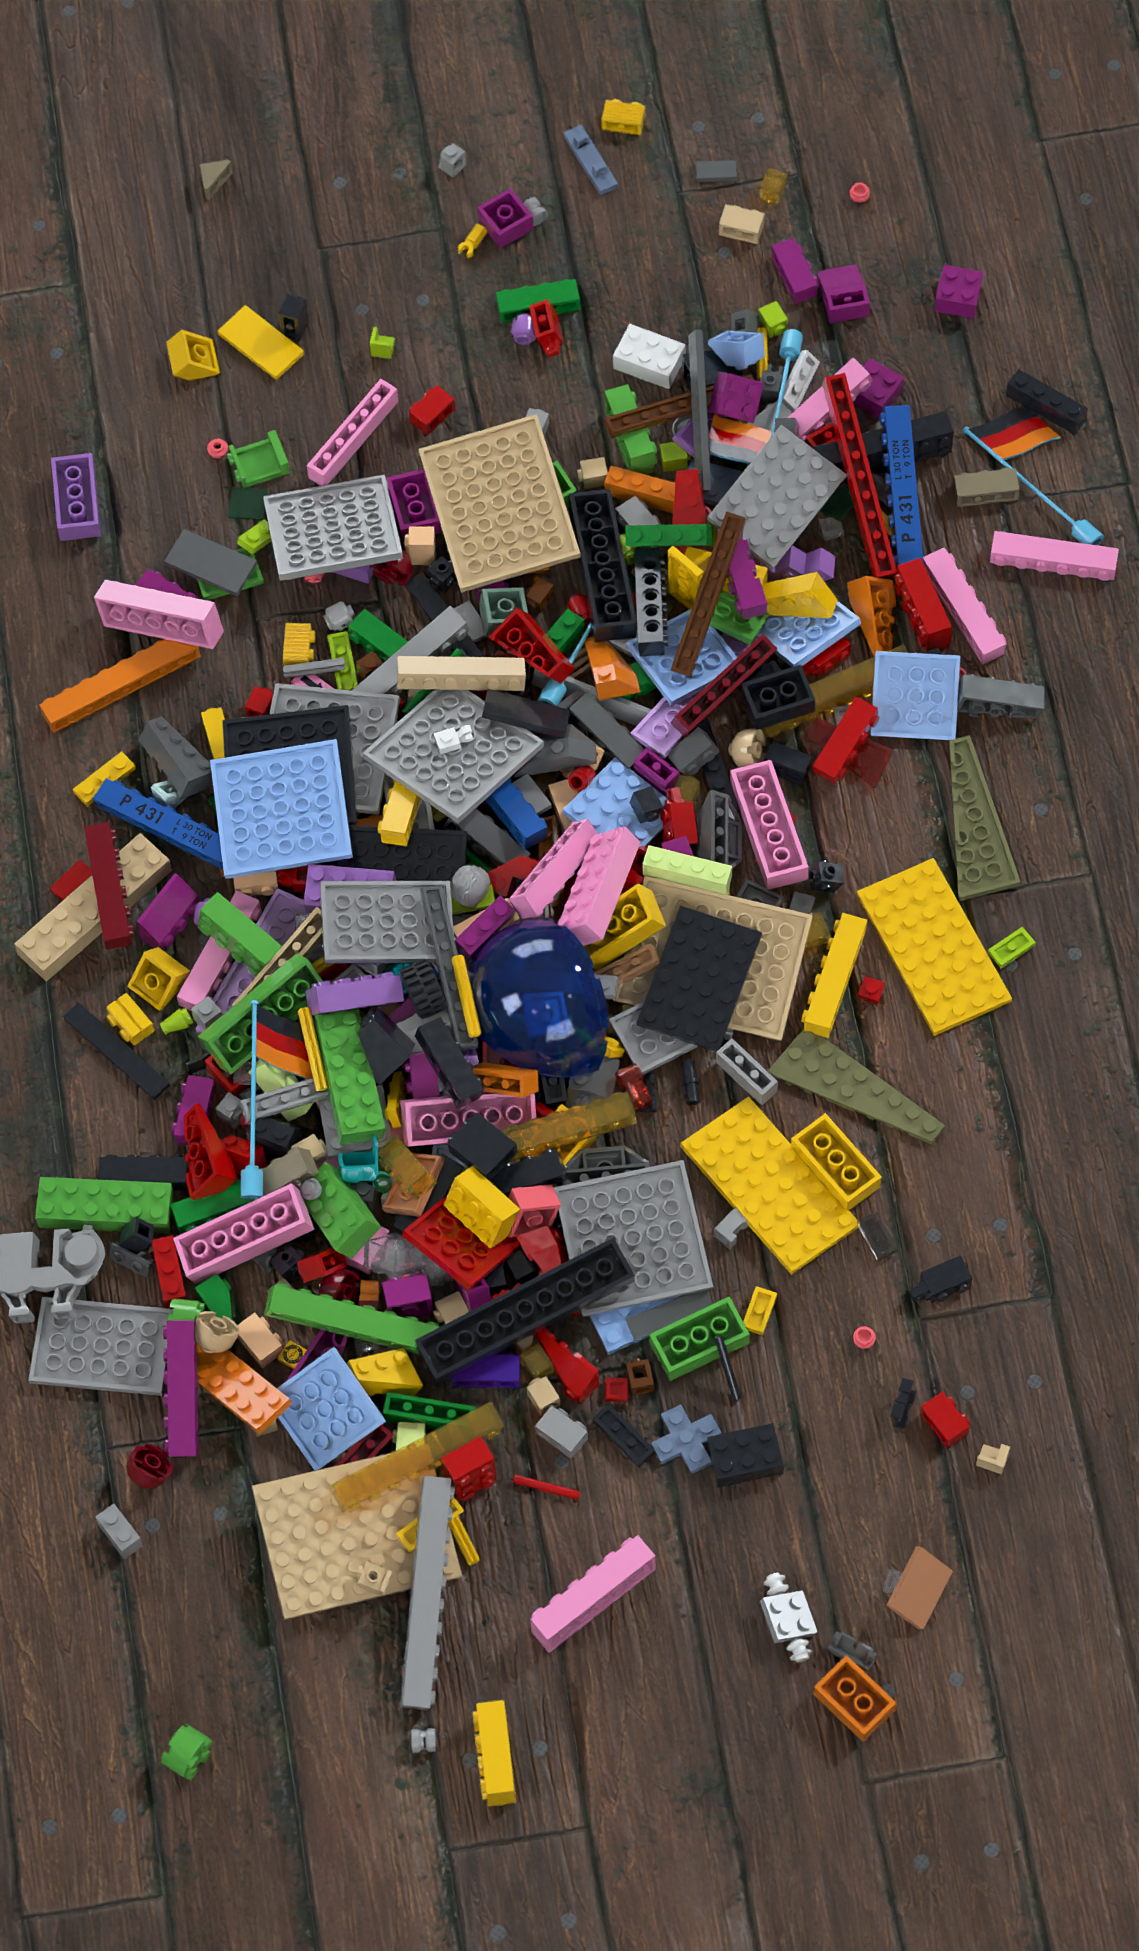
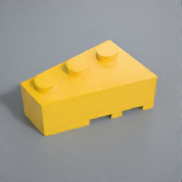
M818 572L765 583L763 588L769 616L832 618L838 601Z
M405 1348L347 1362V1366L367 1395L374 1396L377 1393L386 1394L387 1396V1392L415 1396L423 1386Z

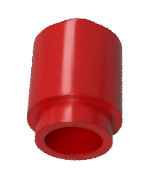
M580 594L573 595L569 599L570 601L567 606L569 610L584 619L586 626L591 622L586 596Z
M589 765L576 768L569 775V786L576 791L586 789L596 777L595 771Z

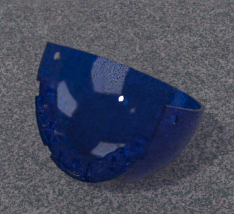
M543 917L509 925L494 934L483 944L467 970L469 971V981L481 1029L480 1037L499 1055L521 1068L538 1070V1074L563 1078L598 1071L604 1059L608 1043L604 1039L605 1029H608V1011L600 978H595L591 968L594 965L592 959L582 943L567 927H560L556 924L555 920Z

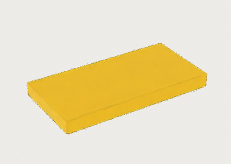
M246 305L218 330L219 336L275 380L282 376L304 355V350Z
M672 546L668 550V592L690 610L693 607L701 585L703 571Z

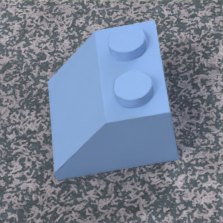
M725 331L708 340V345L727 366H735V369H746L748 365L756 364L758 360L764 357L763 333Z

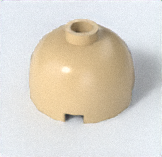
M745 729L737 733L732 743H730L729 755L732 756L734 763L741 768L764 762L766 753H762V746H766L762 730Z
M211 1311L199 1313L194 1325V1338L204 1352L219 1353L227 1351L237 1339L239 1327L224 1315L222 1319L215 1317L216 1313Z

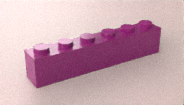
M195 1320L167 1321V1326H163V1339H167V1348L163 1349L164 1362H167V1371H164V1384H168V1393L164 1394V1406L168 1407V1416L164 1418L165 1430H168V1439H165V1452H169V1457L199 1456L197 1342L194 1338Z

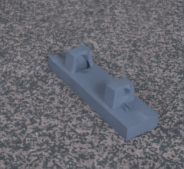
M582 125L564 132L565 140L599 195L601 196L618 188L617 181Z

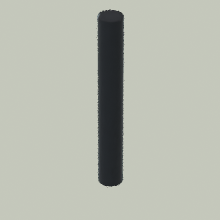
M717 1335L714 1337L730 1393L733 1400H738L741 1398L724 1338L723 1335Z

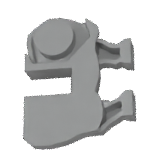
M69 1229L54 1230L52 1267L38 1268L40 1240L34 1232L0 1234V1295L10 1307L9 1317L14 1323L34 1322L35 1316L27 1307L25 1300L26 1294L33 1290L41 1292L55 1291L51 1313L56 1319L77 1318V1313L73 1308L74 1302L82 1286L88 1284L99 1273L106 1257L105 1248L100 1237L93 1230H83L72 1233Z

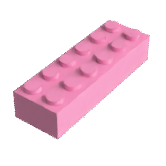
M109 580L103 582L94 596L103 625L106 627L210 649L215 647L224 632L215 602L200 600Z
M768 760L730 770V783L767 890L808 880L809 867L772 761Z
M625 826L596 834L590 841V846L584 856V861L577 873L578 876L571 888L570 896L564 906V911L555 931V934L570 949L603 940L640 845V841Z
M483 1092L480 1099L459 1109L456 1108L450 1096L400 1100L403 1144L408 1147L448 1143L449 1137L454 1132H458L463 1127L465 1120L470 1116L473 1117L477 1112L508 1137L537 1133L535 1093L522 1098Z
M291 1183L173 1239L186 1277L195 1284H198L216 1274L222 1273L314 1230L300 1190Z
M638 1535L633 1539L628 1538L622 1543V1548L616 1553L614 1551L610 1552L603 1559L604 1562L598 1567L596 1565L592 1566L585 1573L586 1576L580 1581L578 1579L573 1581L567 1587L568 1590L562 1595L560 1593L555 1595L550 1600L548 1606L544 1609L541 1607L532 1614L530 1619L532 1633L548 1653L656 1570L654 1553Z

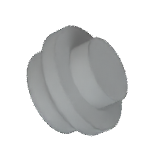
M308 1178L303 1182L300 1192L302 1197L307 1200L317 1199L322 1192V1187L318 1180Z

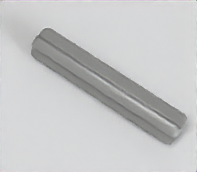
M343 658L287 665L283 667V673L285 678L341 671L345 670V662Z

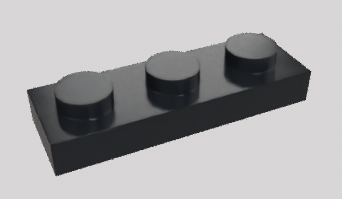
M607 1404L592 1418V1421L638 1467L655 1453V1449L610 1404Z

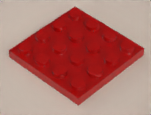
M446 1195L403 1231L402 1237L470 1291L517 1251L521 1244L517 1237H506L494 1247L489 1248L469 1228L464 1226L456 1216L448 1211L444 1206L447 1198Z

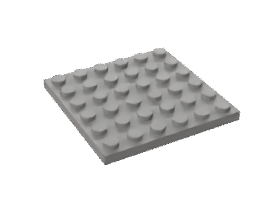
M385 475L263 496L280 581L403 559Z
M276 683L270 714L342 705L349 706L356 810L358 813L379 815L386 774L363 758V752L396 724L400 696Z
M434 690L364 751L363 758L459 824L544 747V741L527 729L482 718L485 701L469 690ZM470 725L473 736L472 741L460 743L461 749L440 754L434 739V733L453 727L457 732L461 727Z
M684 1160L554 1187V1191L561 1204L558 1212L569 1260L614 1237L635 1275L633 1283L581 1309L582 1317L713 1289Z

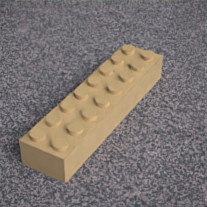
M141 833L119 851L121 860L117 861V865L122 867L124 879L120 880L121 886L126 887L128 897L124 899V904L129 905V908L172 871L170 860ZM89 877L14 943L17 954L46 982L102 933L93 877Z

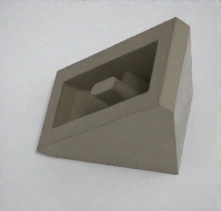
M223 160L200 164L207 200L213 197L233 173L231 161Z

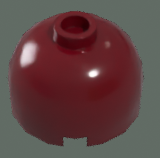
M402 549L403 559L370 565V569L373 567L372 573L380 580L391 585L393 582L399 583L398 586H404L412 575V560L406 551Z
M337 1269L333 1273L324 1276L318 1285L319 1296L325 1294L332 1296L333 1300L340 1302L341 1300H349L355 1304L360 1292V1287L356 1286V1280L360 1281L358 1274L345 1269Z
M139 1444L133 1449L127 1459L126 1471L128 1477L137 1486L144 1489H153L161 1486L172 1473L173 1464L172 1462L169 1464L167 1460L168 1455L159 1447L152 1444H145V1446H140Z

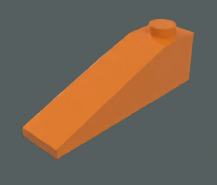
M864 576L848 582L850 604L855 615L860 618L861 629L874 657L876 651L892 652L893 635L890 629L891 625L894 624L892 608L896 606L893 580Z
M594 637L586 638L584 644L599 701L640 692L636 674L610 641L595 642Z

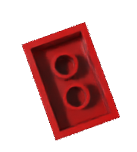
M481 1436L441 1457L444 1478H451V1485H455L454 1497L457 1502L462 1499L464 1501L470 1499L475 1495L476 1491L490 1488L494 1485V1481L497 1480L494 1457Z

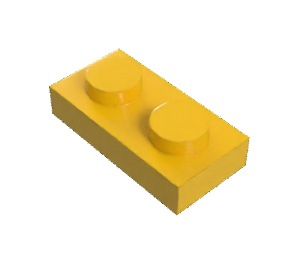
M756 1286L743 1321L748 1331L763 1336L777 1298L776 1292Z

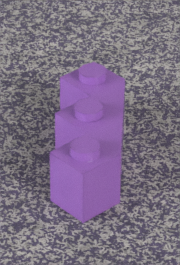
M791 546L773 570L750 553L749 560L753 559L755 565L768 568L767 580H782L813 572H818L824 581L832 579L834 576L835 556L823 548L806 554Z

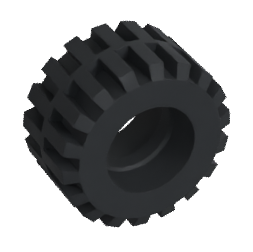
M423 959L400 969V976L418 1017L423 1020L446 1010V1000L427 960Z

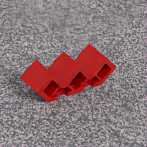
M518 856L488 872L490 885L492 884L494 893L511 897L518 878L525 880L540 861L527 856Z

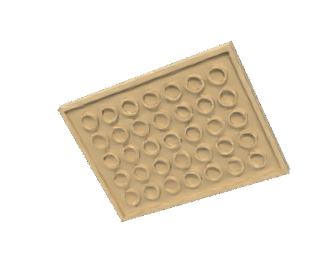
M537 414L418 449L461 593L581 557Z
M645 876L642 886L652 890L666 926L627 951L625 956L651 943L660 960L680 905L762 932L760 943L728 1028L782 1041L813 915ZM657 966L619 985L616 998L613 1001L631 1006L644 1002Z
M429 1445L252 1486L284 1620L411 1590L415 1549L408 1552L395 1534L418 1517L422 1478L424 1476L437 1477ZM450 1531V1542L445 1544V1553H448L447 1567H443L442 1575L446 1576V1581L462 1577ZM366 1561L392 1571L382 1596L356 1585L358 1579L355 1578L360 1565L364 1566ZM371 1572L369 1573V1578L375 1580L377 1575Z

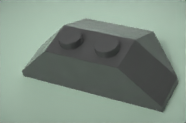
M571 724L567 725L564 738L530 731L544 741V747L516 771L514 777L597 764L596 744Z
M710 790L697 817V857L730 865L733 869L742 861V821L732 805L729 795Z
M579 1042L569 1081L566 1107L572 1111L573 1102L583 1095H587V1097L594 1095L601 1110L610 1104L620 1064L618 1058H608L607 1056L603 1057L600 1054H595L588 1045Z
M626 1146L581 1149L565 1165L568 1180L563 1181L562 1186L650 1167L649 1161L643 1159Z

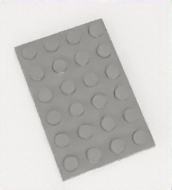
M780 425L709 514L707 520L720 529L726 511L746 517L747 521L744 526L743 540L747 539L750 553L773 570L846 478L847 474L783 425Z
M320 881L324 963H416L423 959L429 963H436L420 888L442 885L453 931L450 881Z
M42 1297L29 1383L162 1396L164 1371H166L167 1362H164L163 1349L167 1348V1339H163V1326H167L168 1314H171L174 1309L75 1300L73 1308L77 1313V1318L58 1320L51 1313V1308L54 1304L53 1298Z

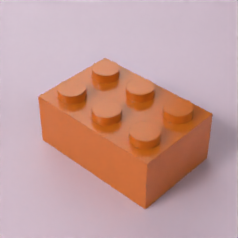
M847 1655L814 1686L813 1695L862 1742L896 1710V1702Z

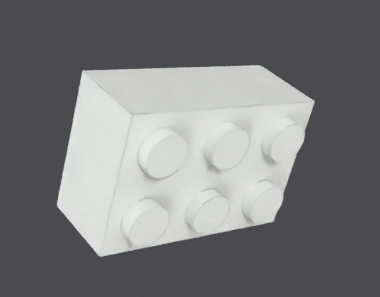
M629 324L613 355V369L670 389L682 365V355L686 354L685 344Z

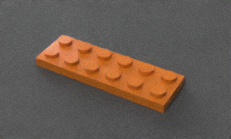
M197 1344V1384L259 1435L292 1405L288 1397L231 1351L207 1353Z

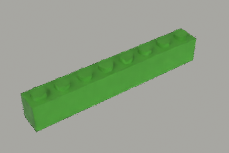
M278 1283L269 1289L264 1313L265 1316L395 1349L405 1348L407 1352L419 1354L415 1346V1340L439 1328V1324L435 1322L423 1323L419 1322L415 1317H399L397 1313L392 1311H384L383 1313L376 1311V1308L372 1306H356L354 1302L349 1300L336 1301L333 1300L332 1296L325 1294L320 1296L313 1295L311 1291L306 1289L293 1290L290 1289L289 1285Z

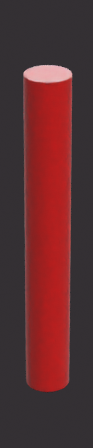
M516 1474L513 1479L515 1484L579 1500L581 1491Z

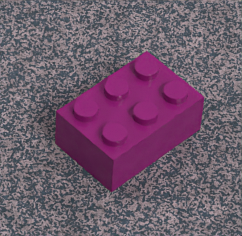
M421 469L387 477L388 492L402 542H405V534H409V526L434 527L435 534L442 533V527L425 470Z

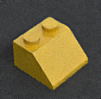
M181 329L166 342L173 376L190 381L215 376L220 373L212 339Z
M156 947L143 953L127 987L161 1011L181 990L190 970L162 949Z

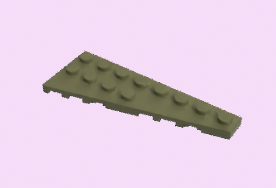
M969 735L950 740L949 749L959 901L1020 886L1021 881L971 737Z
M804 1029L767 1071L773 1077L785 1081L790 1086L791 1084L804 1089L807 1093H814L826 1098V1101L852 1112L857 1111L866 1115L869 1119L881 1121L887 1124L888 1127L900 1129L907 1132L908 1135L931 1145L945 1129L943 1123L827 1039L812 1032H805Z

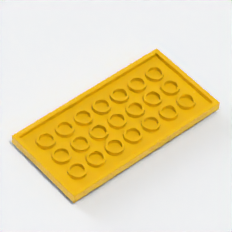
M934 858L857 891V897L934 1036L1012 1002L1011 995Z
M747 1097L681 1142L680 1147L729 1204L733 1208L736 1207L745 1217L748 1226L791 1275L860 1227L859 1221L849 1210H846L750 1097Z

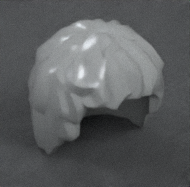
M475 865L459 868L453 876L450 887L453 899L465 906L476 907L485 897L486 893H488L490 885L488 873Z

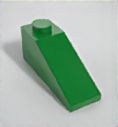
M216 1274L195 1287L196 1295L201 1303H205L207 1311L215 1312V1317L222 1319L224 1315L233 1321L229 1293L231 1287L225 1278L221 1280L219 1275Z

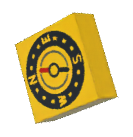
M289 1340L278 1356V1361L294 1370L307 1350Z

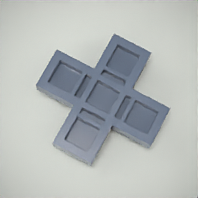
M682 1405L662 1413L661 1418L670 1434L651 1442V1446L655 1449V1454L660 1464L662 1465L681 1455L691 1474L712 1465V1461L703 1444L707 1443V1437L721 1434L712 1414L691 1423Z

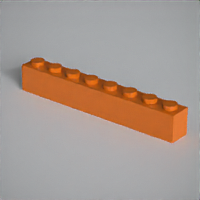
M167 639L159 640L153 646L138 651L134 656L120 660L113 667L101 670L97 675L82 680L80 684L72 688L64 689L57 696L45 699L43 703L39 704L41 713L52 732L55 733L200 658L199 646Z

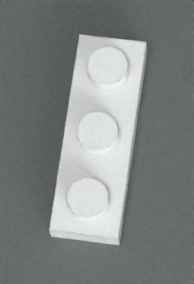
M808 350L801 351L785 384L782 404L791 412L798 408L820 363Z

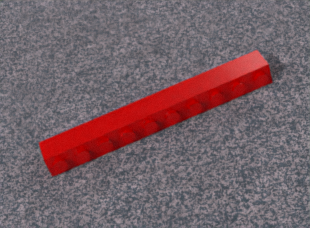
M841 373L825 377L822 385L843 466L847 474L846 477L872 577L882 579L894 577L897 570L846 374Z

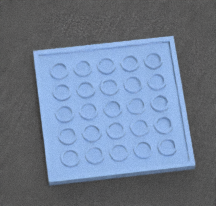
M336 739L210 760L225 879L353 858Z

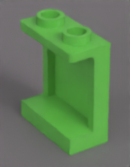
M275 430L267 432L268 439L236 450L233 445L229 446L228 461L231 466H235L236 470L233 472L236 481H241L243 489L290 473L287 458Z

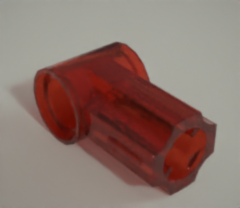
M636 1063L615 1072L621 1089H625L635 1110L641 1109L653 1101L643 1082V1074Z

